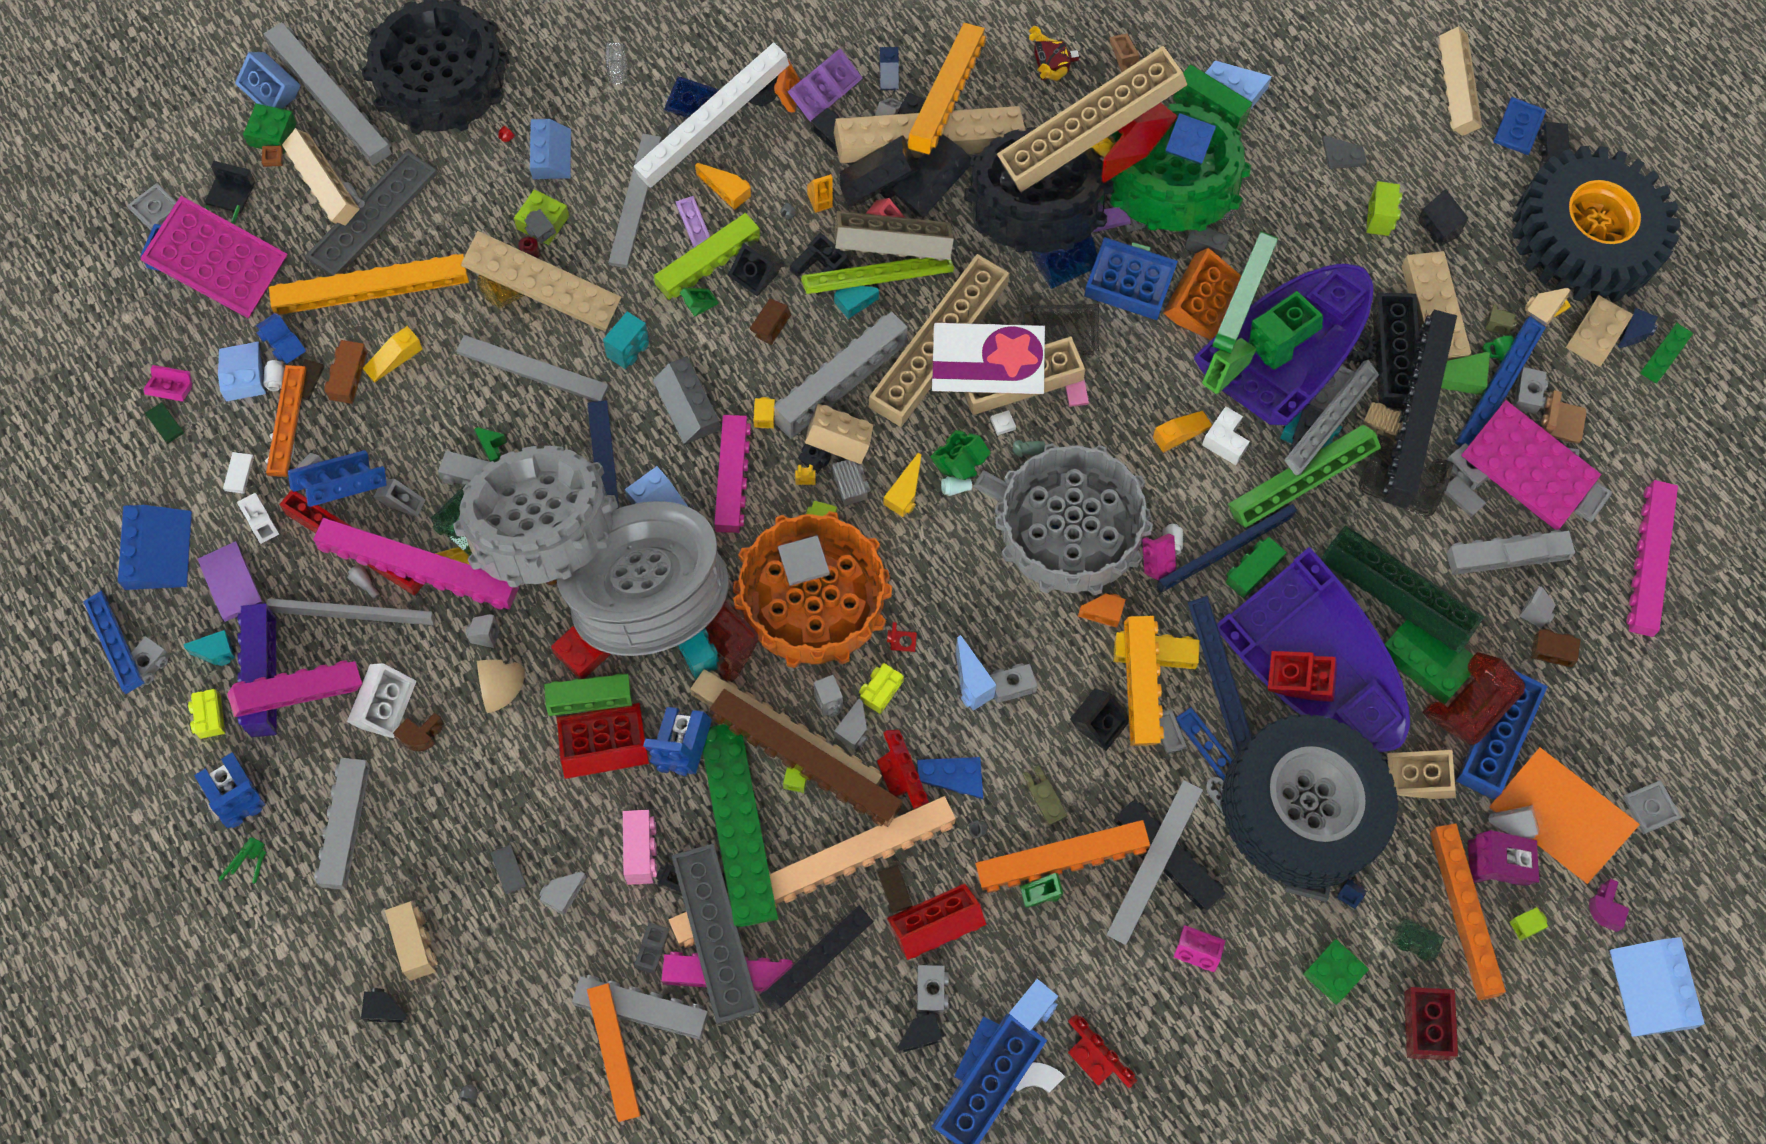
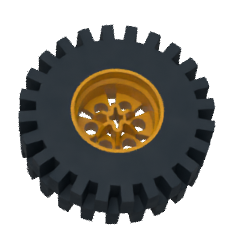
M1580 146L1575 154L1571 149H1567L1561 153L1558 159L1553 156L1544 167L1539 169L1516 204L1518 208L1513 214L1512 221L1517 222L1512 233L1514 239H1522L1516 247L1519 255L1532 253L1525 264L1529 271H1532L1541 266L1544 271L1538 280L1546 285L1554 277L1559 281L1555 290L1573 287V300L1582 302L1590 292L1592 303H1594L1598 295L1605 299L1609 296L1611 302L1620 301L1625 294L1628 297L1634 295L1651 280L1672 255V249L1679 239V236L1675 233L1680 228V219L1672 218L1678 210L1676 201L1664 202L1671 193L1669 187L1665 185L1655 189L1653 185L1660 176L1653 170L1644 177L1639 171L1645 163L1636 159L1631 166L1624 164L1627 153L1620 150L1612 159H1608V147L1599 146L1593 155L1589 146Z

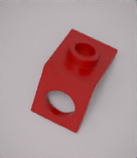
M893 622L892 630H888L887 642L891 643V650L915 652L917 633L896 631L897 622ZM909 636L912 640L911 645L903 647L900 644L901 637Z

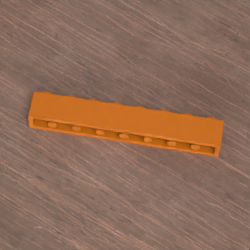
M1141 820L977 862L976 867L982 890H987V893L1000 890V886L1008 885L1009 888L1021 885L1020 881L1029 879V882L1041 879L1043 875L1054 873L1061 875L1063 874L1062 871L1071 869L1072 872L1083 869V865L1092 863V866L1104 864L1106 859L1113 858V861L1126 858V854L1134 853V855H1141L1147 852L1146 849L1150 848V842L1144 821Z
M1457 824L1435 827L1430 832V836L1477 999L1484 1000L1499 997L1506 990Z

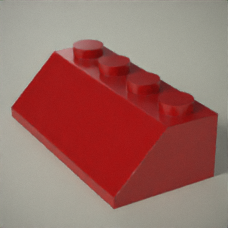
M962 884L887 918L900 949L907 960L916 958L922 953L936 949L942 944L956 940L962 935L987 925L980 903L966 884Z

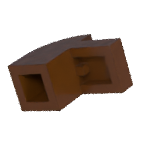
M433 713L420 728L410 719L406 718L393 732V735L406 748L412 751H424L435 745L431 736L438 735L444 723L436 713Z

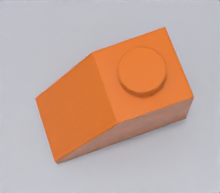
M1104 594L1082 605L1078 617L1117 628L1126 599L1117 594Z

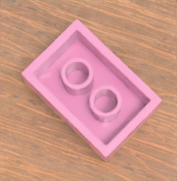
M649 810L623 811V868L627 885L653 883V877L657 875V864H655V859H653V856H657V844L653 835H656L657 829L654 816L650 815Z

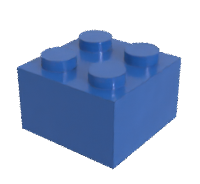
M1179 113L1166 148V153L1202 165L1216 126Z

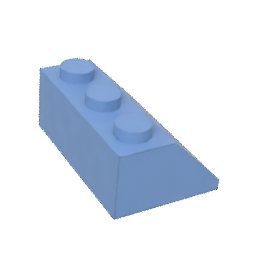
M248 52L235 82L257 104L280 109L295 99L301 86L265 52Z
M531 119L530 171L532 179L571 178L570 128L551 119Z

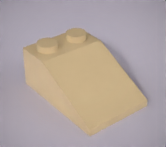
M1452 750L1387 753L1389 774L1391 773L1393 776L1394 787H1396L1398 796L1428 799L1456 798Z

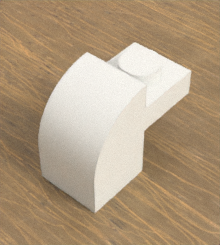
M256 493L237 502L260 544L279 535Z

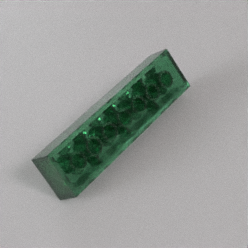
M1346 525L1331 542L1321 558L1328 568L1333 569L1345 579L1360 587L1361 590L1369 593L1379 602L1384 603L1397 614L1402 615L1414 625L1420 627L1458 653L1462 651L1484 618L1483 615Z

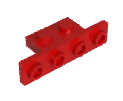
M886 730L883 734L890 752L878 759L877 763L889 793L898 798L907 792L914 809L928 804L927 794L924 791L919 774L915 769L900 730Z
M1076 1014L1068 1020V1023L1082 1037L1068 1054L1098 1086L1113 1072L1128 1088L1137 1082L1134 1072L1130 1068L1125 1067L1119 1061V1056L1104 1045L1102 1037L1097 1033H1093L1089 1028L1088 1022L1083 1017Z

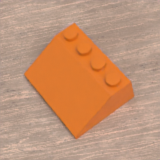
M1207 248L1197 252L1163 314L1177 325L1212 340L1218 333L1241 275L1211 249Z

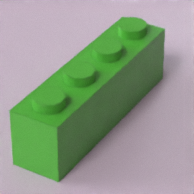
M615 674L606 677L595 676L589 679H573L572 681L565 682L554 681L544 684L548 716L632 706L631 685L628 674Z

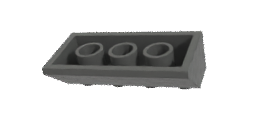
M688 356L669 363L653 379V382L683 444L686 445L719 431V419Z

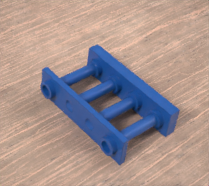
M365 450L288 470L290 489L293 492L305 489L309 507L387 486L385 468L380 466L370 469L368 453Z

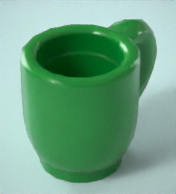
M1513 336L1496 338L1493 342L1485 343L1482 351L1483 353H1490L1489 358H1497L1501 363L1515 339ZM1491 345H1493L1495 354H1493L1490 350Z

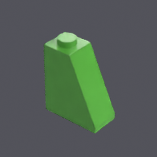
M1240 338L1236 340L1231 354L1219 350L1214 354L1202 384L1215 394H1219L1250 364L1256 348Z
M1484 352L1447 361L1441 388L1482 395L1487 388L1490 353Z

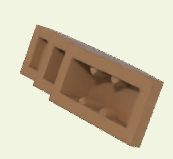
M1127 33L1110 37V43L1121 72L1139 62V53Z

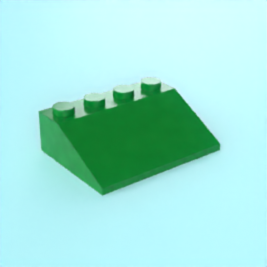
M1415 610L1384 644L1395 666L1443 705L1449 701L1481 664L1479 659L1418 610Z

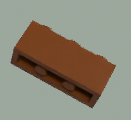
M341 340L339 347H336L335 362L330 366L329 382L325 383L324 388L329 400L353 404L368 353L364 343Z

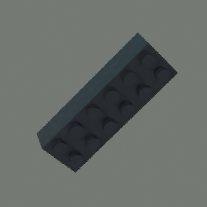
M1377 292L1372 303L1374 336L1376 338L1375 341H1377L1375 354L1376 369L1379 374L1377 377L1379 403L1385 405L1386 408H1405V405H1402L1405 394H1408L1409 388L1406 387L1409 376L1413 374V370H1410L1413 359H1416L1417 353L1414 352L1416 344L1420 341V336L1418 335L1416 294Z

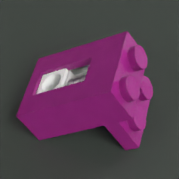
M1493 830L1476 834V838L1468 840L1469 868L1474 883L1491 879L1521 886L1539 883L1537 840Z

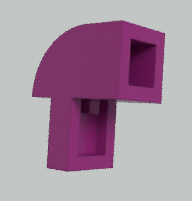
M1609 879L1604 884L1601 883L1597 895L1589 900V909L1597 923L1618 932L1624 928L1630 908L1613 902L1619 882Z

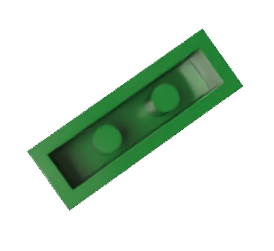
M1676 323L1640 374L1657 384L1693 333Z
M1270 537L1264 541L1260 540L1253 547L1254 551L1251 554L1246 553L1240 560L1241 564L1237 568L1233 566L1226 574L1228 576L1226 584L1243 599L1287 554Z

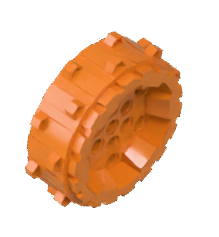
M829 511L824 516L806 514L794 518H787L784 515L776 517L774 526L761 533L752 546L741 548L738 554L743 565L740 569L739 580L734 581L733 592L737 595L733 598L735 609L742 610L744 619L748 624L744 630V635L749 641L759 640L768 651L776 656L779 655L785 658L787 666L791 668H796L801 663L824 664L833 660L838 661L840 664L849 662L850 653L859 649L872 637V632L883 630L886 624V619L881 615V611L883 610L884 600L892 596V585L887 583L890 581L889 572L883 568L881 558L877 554L880 548L878 540L876 538H866L860 533V530L851 524L840 521L838 514ZM818 535L829 573L834 579L828 581L824 579L826 577L824 576L789 586L778 546ZM843 565L851 566V568L848 570H845L841 567ZM773 570H778L780 572L778 575L770 574V572ZM811 586L817 588V590L814 592L808 591L807 589ZM831 594L836 596V598L833 600H828L826 598V596ZM797 597L800 601L793 603L790 599ZM853 603L855 606L853 608H847L845 607V604ZM814 605L818 606L819 609L817 611H811L809 607ZM776 608H780L783 610V612L780 614H776L773 612V610ZM813 625H819L821 628L815 631L812 630L810 627Z

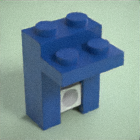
M667 707L657 740L646 738L643 747L652 755L650 762L657 767V771L662 773L674 771L683 776H687L688 773L696 774L712 719L703 711L692 710L691 716L678 714V708Z
M232 752L221 759L224 765L210 774L205 768L194 775L210 801L209 806L227 828L239 826L244 818L249 815H257L262 811V807L265 806L264 801L240 761ZM223 775H227V779L224 782H219Z

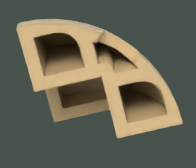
M503 660L477 661L485 710L487 713L497 711L508 705L519 693L524 681L525 668L516 662L505 664Z

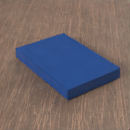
M1511 97L1493 142L1529 155L1546 109Z

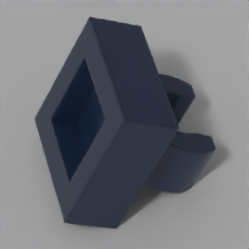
M1348 879L1336 898L1356 909L1367 891L1364 889V886L1360 887L1355 884L1353 879Z

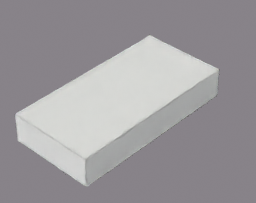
M232 453L223 486L224 491L245 493L254 459L253 455Z

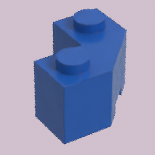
M277 313L256 325L259 330L256 332L262 342L267 341L274 350L272 353L278 361L282 360L288 364L306 352L297 336L289 330Z

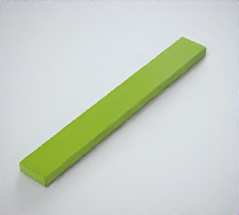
M928 257L925 259L914 258L802 275L801 281L806 294L954 272V265L951 258L950 260L945 259L943 261Z

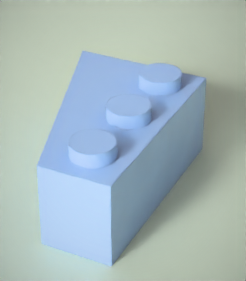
M1214 61L1205 72L1210 77L1253 102L1251 109L1268 89L1272 77L1219 61Z
M1037 979L1009 1013L1031 1031L1042 1020L1046 1023L1053 1015L1058 1005L1056 1003L1058 995Z

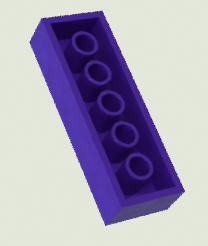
M266 603L241 606V613H238V624L241 626V633H238V643L241 645V652L238 653V663L241 665V672H238V682L245 681V683H251L261 677H266V679L274 678L277 675L276 616ZM277 708L239 716L238 723L251 738L277 735Z

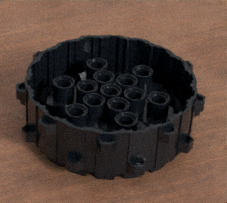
M423 0L424 2L421 3L416 1L407 2L404 4L403 9L392 12L378 28H372L368 34L371 42L367 49V64L361 71L364 80L371 81L377 95L373 102L378 112H388L398 122L410 126L411 132L415 134H420L425 130L437 132L453 128L464 131L468 129L470 122L485 114L491 105L500 104L504 98L500 89L504 82L503 71H506L507 64L510 62L507 52L500 51L495 35L498 32V26L494 20L487 21L475 10L465 5L463 6L460 0Z
M1037 127L1026 128V131L1021 132L1019 129L1004 134L1003 138L999 136L990 142V145L985 147L979 155L972 156L970 159L972 167L971 186L965 188L964 200L971 203L973 218L976 222L975 229L980 234L985 233L987 236L989 235L996 242L1004 246L1014 248L1016 252H1051L1058 249H1074V244L1082 242L1097 227H1104L1107 223V215L1104 213L1106 194L1113 193L1114 181L1108 180L1105 183L1102 181L1103 161L1100 160L1101 156L1093 148H1089L1023 192L1019 191L1002 165L997 153Z

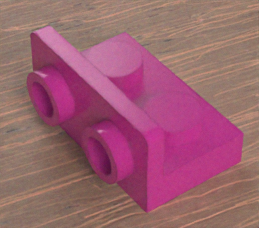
M1184 925L1174 958L1215 972L1221 960L1226 940Z

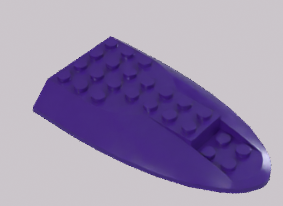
M1351 264L1325 266L1304 273L1282 284L1252 304L1237 340L1242 338L1249 343L1252 321L1296 291L1323 315L1322 329L1296 346L1293 351L1292 360L1275 370L1266 365L1255 352L1250 364L1222 391L1268 424L1288 425L1332 379L1360 338L1367 323L1373 300V283L1364 268ZM1216 336L1194 356V360L1204 376L1214 354L1220 350L1212 347Z
M1310 547L1296 557L1292 564L1239 608L1226 615L1217 623L1223 639L1267 687L1272 651L1314 653V656L1336 657L1337 674L1334 702L1308 700L1275 694L1300 715H1311V717L1313 715L1324 716L1325 719L1331 718L1337 720V723L1342 722L1350 726V729H1355L1363 735L1364 739L1369 740L1373 744L1372 747L1377 749L1378 752L1395 750L1405 742L1410 727L1409 706L1403 682L1392 657L1363 610Z

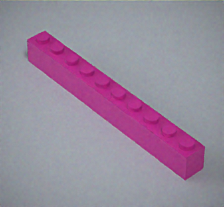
M326 518L322 519L313 538L317 548L324 553L333 552L343 559L352 558L359 564L365 566L370 564L383 572L389 570L399 577L406 578L407 576L413 578L414 581L420 584L429 583L436 589L442 591L447 589L460 597L466 595L479 603H491L497 609L506 608L510 610L519 586L509 587L507 581L493 578L481 568L474 570L468 564Z

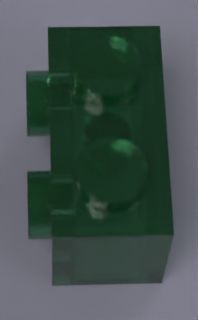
M1404 918L1398 923L1391 943L1395 944L1400 950L1416 954L1418 958L1424 961H1433L1438 957L1445 937Z

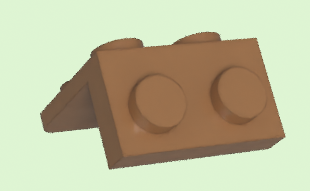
M1554 390L1550 397H1546L1544 408H1546L1545 414L1541 420L1542 428L1556 439L1578 444L1582 441L1586 409L1561 402L1562 392Z

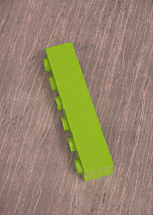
M744 213L654 275L655 285L668 300L680 296L683 288L695 286L700 278L709 276L719 265L724 266L732 256H737L743 243L753 240L758 242L760 228Z

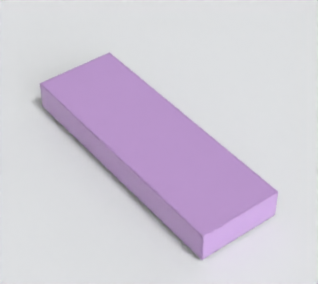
M694 196L676 201V206L694 248L710 237Z

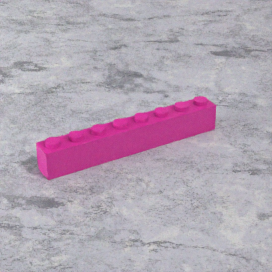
M1654 480L1644 490L1643 497L1646 498V504L1643 505L1641 510L1644 520L1639 526V533L1642 535L1636 547V551H1639V557L1636 558L1634 563V569L1637 572L1631 583V587L1634 588V594L1629 599V606H1632V609L1626 621L1629 624V632L1654 637L1660 631L1678 485Z

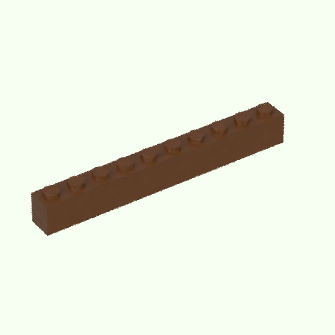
M723 689L710 707L711 718L720 725L722 723L726 724L732 733L737 736L743 735L755 747L759 745L765 749L764 752L772 758L778 757L782 760L783 765L789 769L795 768L800 771V775L809 781L811 779L814 780L822 790L826 792L830 790L836 794L835 797L839 801L852 804L854 810L862 815L866 813L871 816V820L877 825L889 827L901 809L902 800L728 690Z

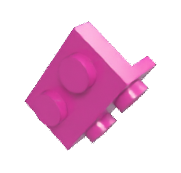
M152 365V377L144 387L145 395L184 401L192 388L191 374L189 371Z
M1168 533L1156 540L1147 537L1142 539L1144 573L1147 576L1159 581L1176 571L1174 535Z

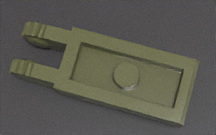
M1038 765L1034 767V771L1041 781L1040 783L1034 785L1033 779L1027 771L1022 773L1046 823L1048 826H1051L1067 818L1068 815L1049 780H1046L1045 774Z

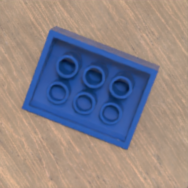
M1104 237L1087 282L1084 297L1158 320L1178 261Z
M150 505L123 506L118 583L124 590L187 587L192 511Z

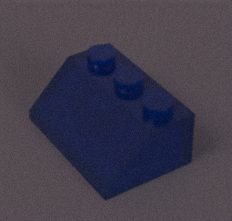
M678 76L664 110L689 118L714 96L719 89Z
M1092 235L1082 242L1074 244V249H1058L1051 252L1031 251L1036 267L1051 289L1091 271L1098 255Z

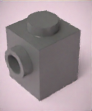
M541 209L530 212L524 220L527 225L525 230L531 238L535 236L540 244L556 233L553 225Z

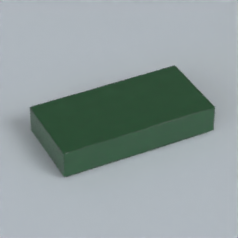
M162 402L145 412V415L167 444L184 434Z

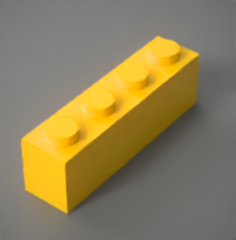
M1124 631L1116 633L1113 662L1126 663ZM1168 634L1155 636V642L1159 643V655H1156V663H1160V666L1197 668L1199 663V640L1189 636L1174 638Z

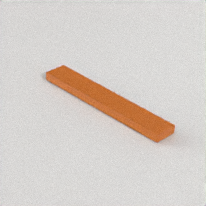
M285 365L266 469L267 476L288 477L307 371L305 366Z
M610 983L589 988L587 993L617 1120L621 1122L640 1117V1109Z

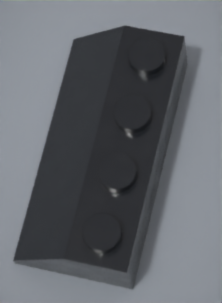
M944 134L938 136V144L936 148H932L930 155L923 153L918 158L916 163L920 170L896 183L891 188V191L919 217L924 218L971 166V157Z
M904 135L840 171V189L848 206L860 205L920 170L911 150L908 149Z

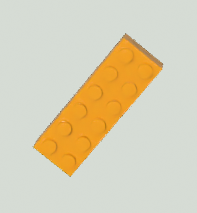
M1154 616L1128 617L1124 621L1130 746L1157 745L1161 743V739H1164L1163 726H1160L1159 721L1163 717L1162 705H1159L1158 702L1162 690L1161 684H1157V677L1160 676V663H1156V655H1159V643L1155 642V634H1158V622L1154 621Z

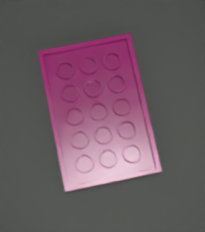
M180 196L141 256V261L249 319L288 254L187 198Z
M1507 400L1504 401L1461 454L1463 458L1486 474L1491 480L1555 530H1559L1602 475Z

